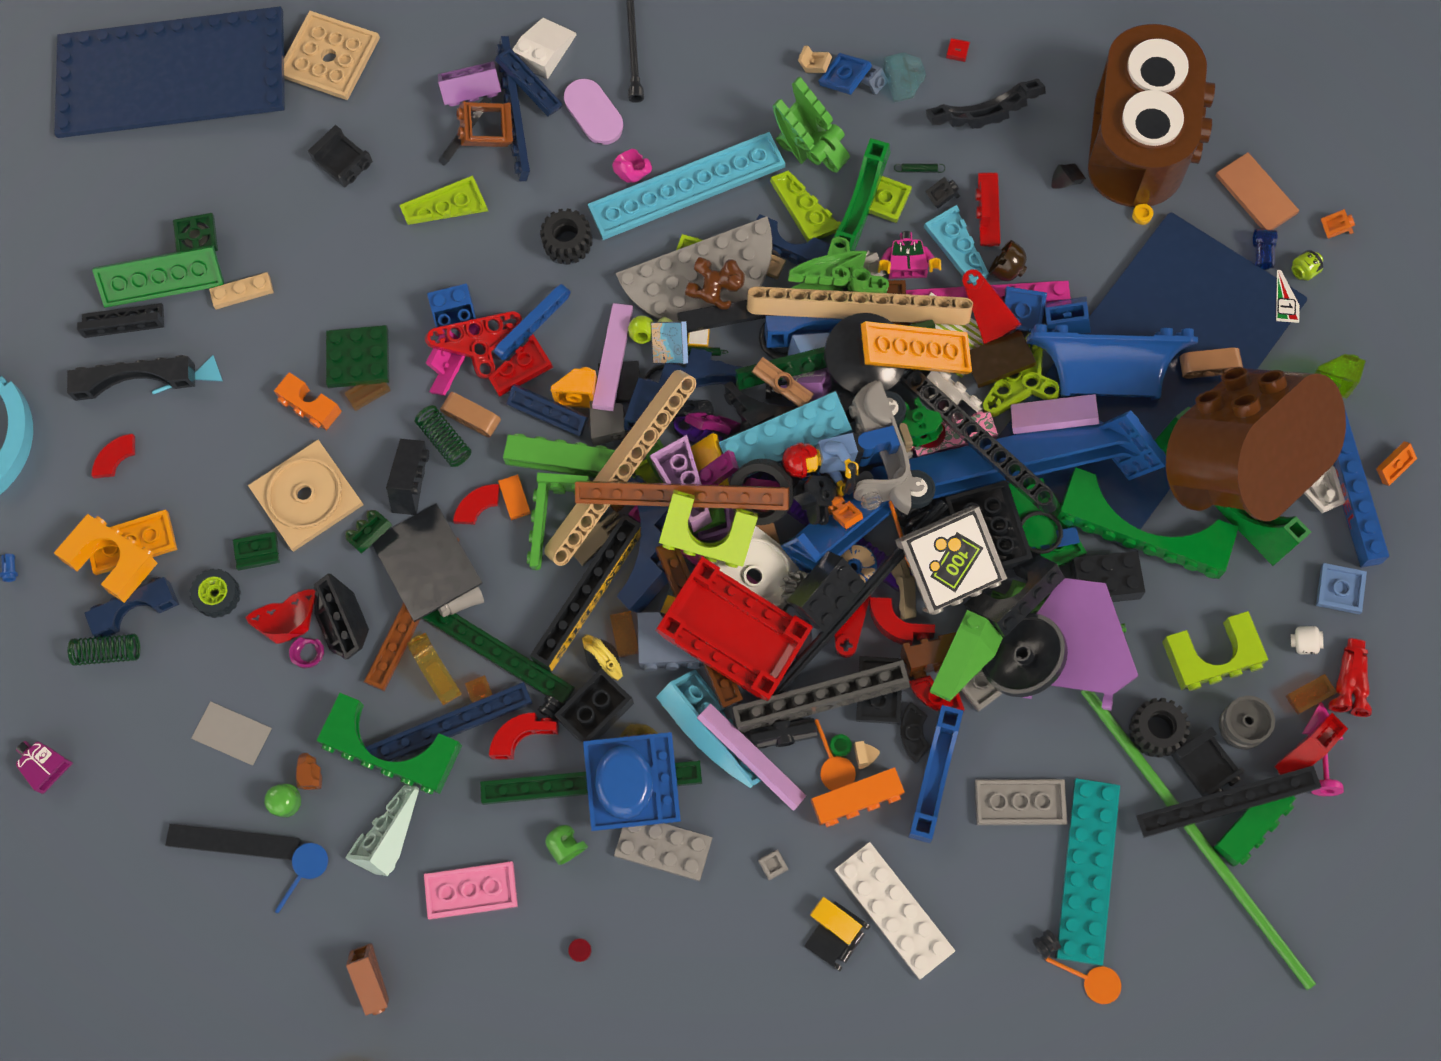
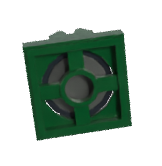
M213 213L173 220L176 252L212 245L215 251H218Z

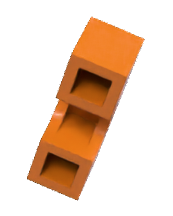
M289 372L274 390L278 396L277 401L285 407L289 405L294 408L293 411L301 418L304 416L309 418V422L316 428L321 426L328 430L342 412L338 404L322 393L316 400L305 402L304 398L310 389L304 381Z

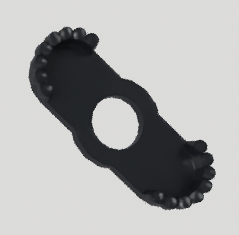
M687 400L675 417H686L690 413L713 415L714 407L708 400ZM688 405L695 407V409L690 412H686L683 410V408Z

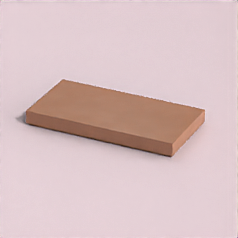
M1249 152L1218 171L1215 175L1265 234L1285 223L1300 211Z

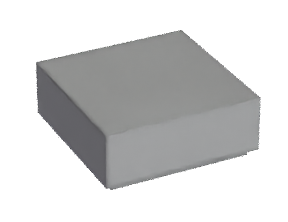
M778 849L758 860L768 880L788 871V867Z

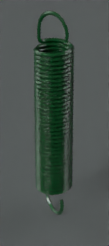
M902 163L901 171L897 172L937 173L938 164Z
M687 346L688 355H690L692 348L704 349L707 352H711L712 356H721V351H727L720 350L717 347Z

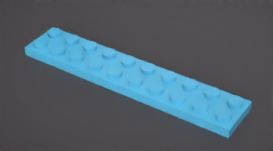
M767 132L587 205L602 239L605 240L785 168V162L770 132Z

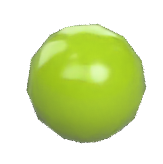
M643 315L633 318L628 326L630 338L640 344L650 342L652 340L651 322L653 320Z

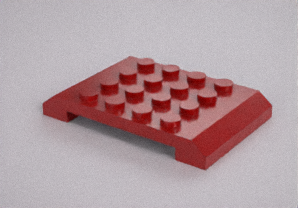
M701 557L656 628V631L664 639L751 694L769 701L813 626L796 615L791 616L721 572L720 567Z

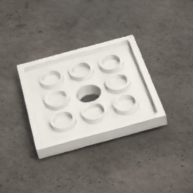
M755 526L743 567H729L725 565L724 561L720 560L712 562L720 567L721 572L782 610L787 604L786 598L781 596L784 589L780 586L785 584L783 578L788 577V572L799 570L781 545L757 526ZM749 569L759 571L761 575L759 583L752 584L747 580L746 574Z

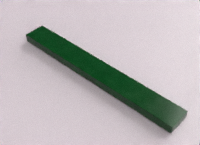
M437 609L422 618L545 696L549 695L564 705L575 690V687L456 613L443 617Z

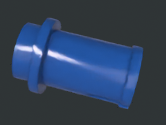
M1 555L2 572L0 577L4 582L15 581L18 576V572L15 571V555Z

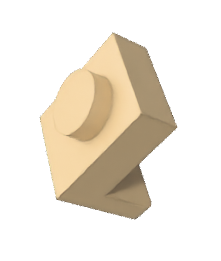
M804 46L799 55L798 62L806 73H826L832 56L829 52H812L809 46Z

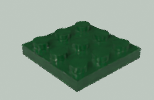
M387 325L326 331V385L328 388L389 383Z

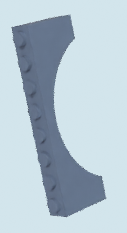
M788 606L786 613L791 616L796 615L804 620L792 606ZM659 612L638 613L640 669L644 668L645 671H656L657 668L666 667V670H677L679 667L699 669L700 666H704L701 661L664 639L656 631V628L663 619ZM812 630L810 631L809 635L807 636L806 640L804 641L803 645L801 646L800 650L798 651L797 655L795 656L792 662H794L812 642Z

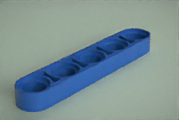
M563 284L557 286L496 346L494 353L501 360L507 359L569 298L571 291Z

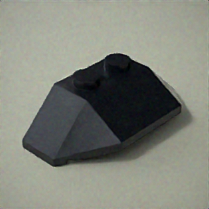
M328 573L314 584V590L316 591L314 614L329 650L344 659H349L363 648L369 627L354 592L332 574Z

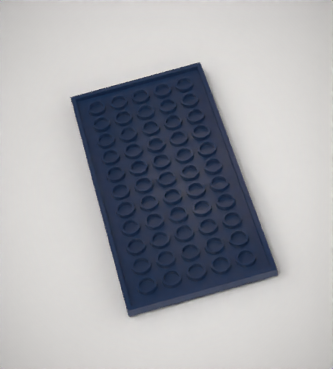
M281 6L57 34L54 135L57 138L285 110L283 9Z

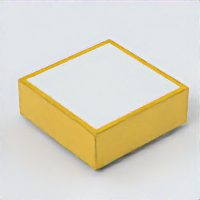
M710 329L690 332L688 334V346L708 347Z

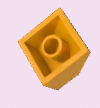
M588 367L574 368L551 386L554 401L566 407L590 408V401L594 399L597 384L596 371Z

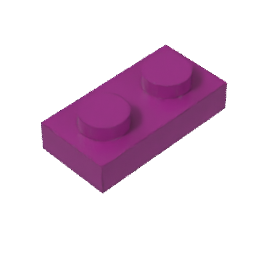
M727 450L700 470L698 474L701 484L719 485L739 469L734 452Z

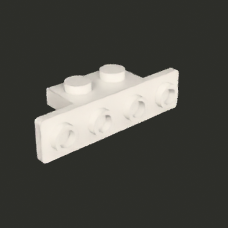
M931 371L927 376L933 384L957 405L964 400L976 412L984 410L983 406H981L982 401L974 395L970 396L963 384L958 381L955 383L950 378L952 376L950 373Z

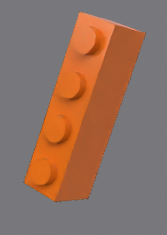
M894 767L811 799V803L820 826L825 824L826 827L838 824V819L846 816L848 820L859 816V811L867 808L868 812L880 808L879 803L887 800L889 804L901 800L900 796L905 791Z

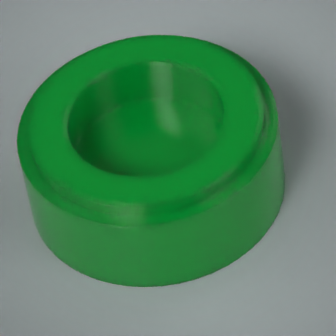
M838 734L831 739L830 750L834 756L845 757L850 753L852 743L849 737Z

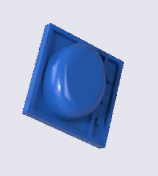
M672 732L583 741L591 831L681 822Z

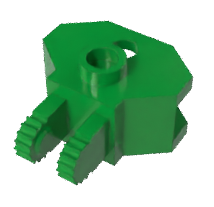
M919 397L914 399V406L916 408L910 411L909 405L905 402L906 414L902 423H905L908 427L913 446L918 447L937 440L943 431L941 424L943 420L940 413L928 410L925 406H922ZM922 435H927L924 439L920 438Z

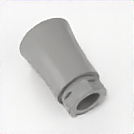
M476 587L442 606L438 611L443 617L449 614L453 615L466 608L484 603V598L479 587Z

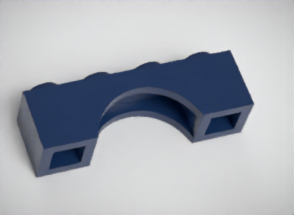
M759 214L756 220H759L766 216ZM768 218L772 233V255L784 257L792 264H802L814 258L828 255L829 243L815 237L803 244L789 243L780 236L778 222Z
M159 577L151 580L145 586H138L125 603L113 597L105 604L91 607L84 614L92 635L97 638L99 636L103 638L104 636L108 637L120 632L123 617L135 607L149 606L158 613H162L178 606L179 602L171 583L165 577Z

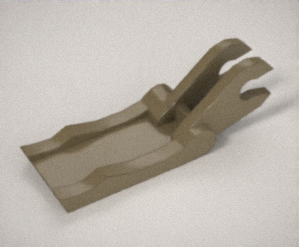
M618 512L611 513L601 523L598 521L573 556L582 566L603 546L621 519L619 518L615 521L619 516ZM612 522H614V523H613L611 526H609L607 529L605 528L607 525H609V524H611Z
M903 558L891 571L900 589L899 609L901 611V620L916 617L915 578L910 575L907 562Z

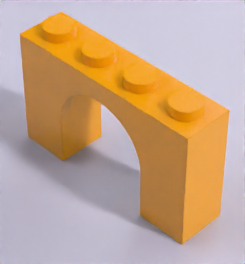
M87 514L57 548L54 554L62 562L78 572L97 550L108 546L119 548V562L101 585L108 593L125 603L158 563L153 559L154 554L146 547L139 548L137 546L138 543L128 536L125 539L122 537L123 533L114 526L109 528L106 526L107 523L100 517L96 516V518H93Z

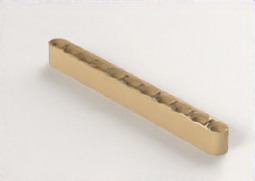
M752 287L748 290L747 310L752 314L844 319L857 313H873L891 322L920 323L933 320L935 324L948 325L968 324L973 307V302L964 297L776 287Z
M676 370L670 375L593 481L627 482L694 391L696 387L694 377L681 370ZM577 503L545 546V555L556 565L563 566L567 564L610 504Z

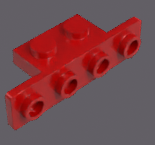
M978 173V188L975 191V200L979 202V206L976 207V219H979L980 246H1000L998 173Z

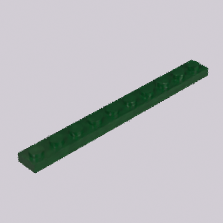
M933 320L908 325L935 329ZM824 347L769 360L777 368L789 373L791 376L826 368ZM756 364L735 369L736 385L739 390L765 384L763 380L752 373Z
M700 761L675 763L677 786L702 784ZM586 772L480 782L482 805L588 795Z

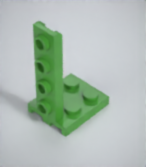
M537 472L538 488L534 489L533 501L536 502V508L531 513V522H534V527L529 533V543H532L531 551L527 553V564H530L532 570H540L542 565L549 490H552L555 494L574 492L575 495V482L590 481L588 476Z

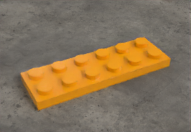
M867 321L861 324L865 365L969 374L972 372L968 332Z

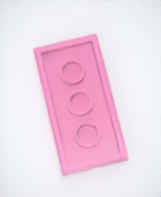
M513 861L424 874L427 917L429 920L518 907Z

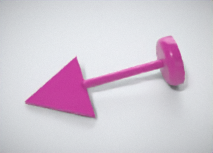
M1321 701L1302 734L1309 735L1329 715ZM1327 753L1322 757L1324 779L1319 780L1321 789L1311 791L1314 795L1336 796L1344 792L1343 784L1340 781L1329 779Z

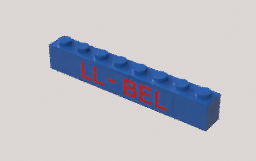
M1345 410L1346 432L1340 455L1333 466L1336 469L1345 499L1342 507L1361 568L1382 564L1389 557V553Z

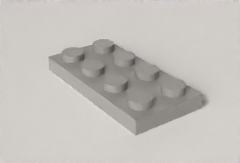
M664 823L622 828L614 857L700 882L713 838Z

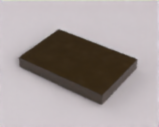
M1021 330L970 350L971 373L978 388L1037 365Z

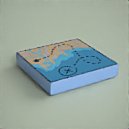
M651 322L653 364L688 363L686 322Z

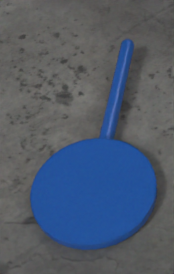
M306 843L296 849L292 857V866L298 876L279 903L275 913L280 912L301 878L313 879L324 873L328 865V855L322 846L316 843Z

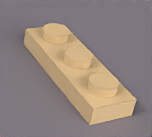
M268 272L209 289L215 309L274 293Z

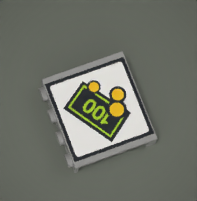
M977 506L965 508L895 540L897 547L903 549L925 603L926 607L922 609L929 614H938L944 610V607L950 604L951 606L958 605L963 602L964 598L978 596L982 594L983 589L998 587L1001 585V581L1007 579L981 510Z

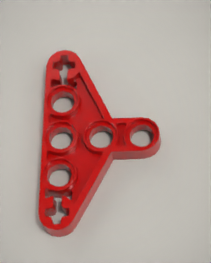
M510 311L433 328L426 334L425 342L431 348L470 357L476 375L479 378L487 379L495 372L491 351L522 321V317L519 313ZM510 316L512 319H516L514 326L512 323L503 326V322L509 320ZM490 320L497 322L498 329L496 331L488 327ZM471 324L478 326L479 333L477 335L470 333L469 326ZM455 328L459 331V339H453L450 336L449 332L451 329ZM433 333H435V336L445 334V337L439 339L437 343L430 338L433 336ZM476 344H481L484 347V354L479 355L475 352L474 347ZM481 364H487L490 367L489 374H483L480 371Z

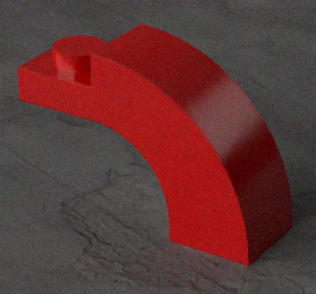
M870 597L869 610L871 618L877 629L888 639L902 645L909 642L910 646H912L913 638H917L920 641L926 638L930 640V638L934 637L935 624H911L904 622L894 613L892 598Z
M536 713L518 715L507 721L497 731L491 742L489 756L491 759L514 760L515 749L523 738L533 734L559 735V725L552 718H541L538 721Z

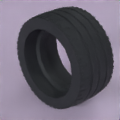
M755 459L742 465L732 476L729 485L742 486L744 479L751 473L763 471L773 475L781 487H789L790 509L794 500V482L792 476L778 462L771 459ZM744 509L758 513L756 525L774 523L781 519L788 511L771 510L768 512H758L754 509Z

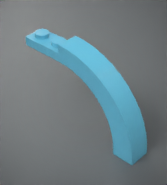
M3 376L0 377V395L7 409L8 430L5 442L0 450V495L20 474L29 456L33 440V419L29 404L20 389L12 381L8 383Z

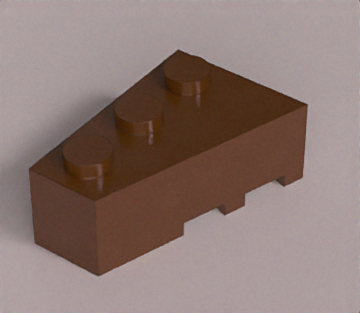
M957 632L940 635L937 639L928 641L927 638L920 640L921 644L910 646L909 642L904 643L900 656L903 658L908 679L912 677L919 679L927 676V673L932 671L938 673Z

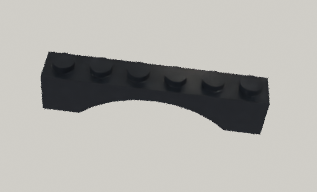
M178 355L175 358L168 359L161 357L151 361L118 362L115 365H96L92 368L77 367L75 370H67V393L75 401L94 399L113 385L127 380L146 378L161 381L174 389L195 387V364L188 356Z

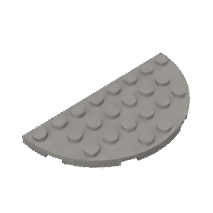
M768 217L617 272V278L626 294L647 314L658 320L662 317H667L673 322H679L677 318L678 312L715 306L714 304L704 302L702 299L691 298L685 295L689 282L696 283L703 289L704 277L694 270L697 259L702 257L712 263L711 269L721 271L724 263L728 259H733L744 272L745 282L743 287L737 292L722 288L720 299L722 301L730 300L731 302L747 300L748 290L752 287H761L770 267L772 233Z

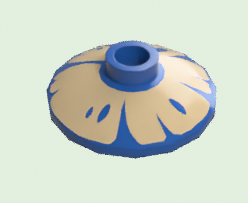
M854 544L841 555L850 566L852 563L857 565L855 572L864 582L877 570L875 555L864 545Z

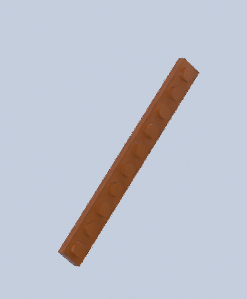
M602 481L575 482V503L669 506L673 491L678 490L695 495L692 507L762 510L789 509V487Z

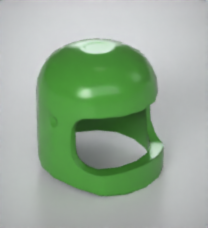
M277 784L267 791L264 804L271 814L287 818L293 816L299 810L301 796L296 786Z
M560 825L554 828L546 837V847L558 865L565 864L588 848L584 841L576 842L573 836L574 829L569 825Z

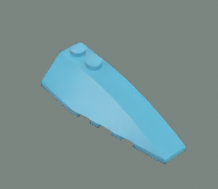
M695 669L671 681L657 695L656 698L675 720L676 724L712 761L749 788L762 781L697 719L710 704L726 719L727 717L723 712L725 708L721 709L716 694ZM727 719L734 725L732 719Z

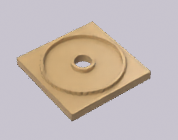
M309 11L284 58V79L348 100L380 36L376 32ZM329 53L336 55L333 61H323L324 56Z
M316 440L248 485L293 552L364 505L319 440ZM302 488H311L312 493L308 499L301 500L298 498V492Z

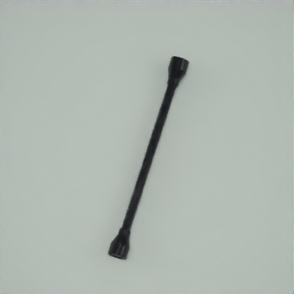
M626 0L631 64V83L628 89L629 101L638 103L644 100V90L638 73L634 0Z

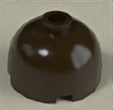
M1010 240L1001 249L1003 252L996 256L989 269V274L994 278L1007 282L1014 280L1017 276L1022 277L1027 270L1025 266L1027 261L1025 250L1018 243Z

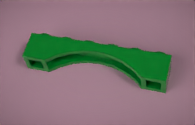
M872 138L869 140L852 199L834 238L843 237L847 239L850 251L856 250L891 153L889 143ZM842 243L834 244L837 248L845 247Z

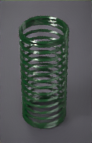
M427 406L416 415L414 422L424 432L425 436L430 439V442L438 449V452L446 459L450 467H457L470 457L472 450L464 443L461 436H458V433L450 426V423H447L448 421L442 416V413H439L436 406ZM435 408L434 410H431V411H429L427 414H425V415L422 417V419L420 420V422H418L419 417H420L423 413H425L426 411H428V410H430V409ZM432 413L427 419L422 421L428 414ZM466 451V453L463 456H461L457 460H454L462 452Z
M135 633L127 634V636L125 634L122 636L113 635L112 637L109 635L103 638L101 636L98 638L89 637L88 639L85 637L79 640L72 638L67 647L68 659L73 666L130 660L137 661L140 656V641ZM124 636H125L126 657H125V655H124V641H123V637H124ZM114 637L116 638V643H115V644H116V652H117V656H116V657H115V655H114V653H115V646H114V640H113ZM119 637H120V639H121V641H120L121 653H122L121 657H120V655H119V641H118V638H119ZM133 637H134L135 642H136V655H135V658H134V655H133V652H134ZM100 638H101V651H102V655H103V656H102V659H101V657H100V643H99V639H100ZM104 638H106L107 659L105 657ZM109 638H111V652H112V658H111V657H110V644H109ZM80 640H82L83 661L81 660ZM85 640H87L88 660H86V645L84 642ZM74 644L76 645L77 659L75 657ZM91 648H92V655H93V659H92V660H91V657H90V656H91Z

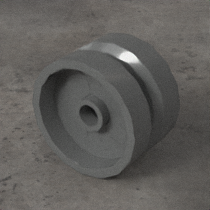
M1248 695L1237 698L1223 710L1219 717L1221 736L1228 744L1237 749L1247 750L1255 748L1270 737L1275 727L1273 710L1267 702L1255 696Z

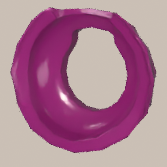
M299 637L289 648L291 662L303 669L314 667L322 660L324 655V646L319 639ZM306 644H313L317 653L316 657L312 661H303L300 656L301 650Z

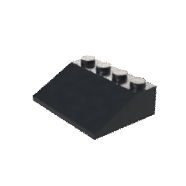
M1007 480L945 497L949 516L970 506L980 508L1004 571L1033 559Z

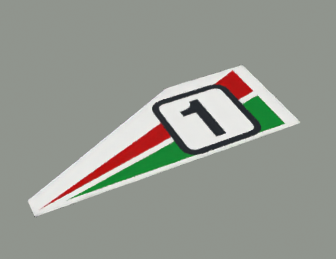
M1277 270L1276 321L1299 323V303L1282 271Z

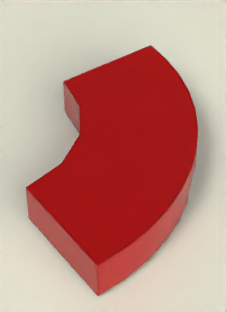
M123 435L108 443L96 457L91 476L93 478L114 477L118 465L127 457L135 455V435Z
M500 485L482 486L469 493L456 509L453 519L454 524L475 525L477 517L482 511L489 507L498 506Z
M930 675L909 681L915 696L929 708L940 712L941 706L944 705L963 710L964 712L965 709L959 693L950 702L930 693L934 683Z

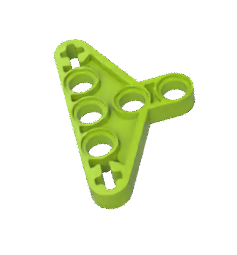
M1028 344L1036 360V366L1019 372V376L1016 378L1006 377L996 381L983 402L984 413L990 412L992 417H997L1010 409L1011 404H1018L1031 395L1043 400H1052L1059 397L1058 383L1042 376L1043 349L1036 345L1031 347V344ZM1029 379L1037 380V384L1034 386H1028L1026 382ZM1001 387L1009 389L1006 394H999L997 392ZM1048 387H1053L1056 389V391L1050 395L1044 392V390ZM996 402V408L989 409V406H993Z

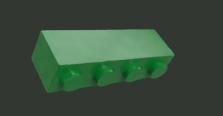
M1292 796L1246 809L1216 843L1213 849L1233 867L1239 863L1244 865L1252 856L1249 854L1253 847L1259 848L1266 840L1263 837L1268 830L1273 832L1280 824L1278 821L1282 814L1287 816L1294 808L1292 803L1296 798Z

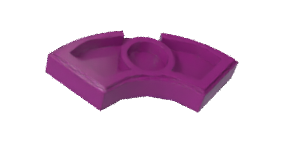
M690 413L686 415L684 420L699 430H715L727 435L738 432L741 427L740 423L719 415H707V413Z

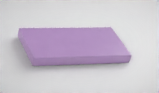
M1096 394L1011 404L1013 434L1099 424Z

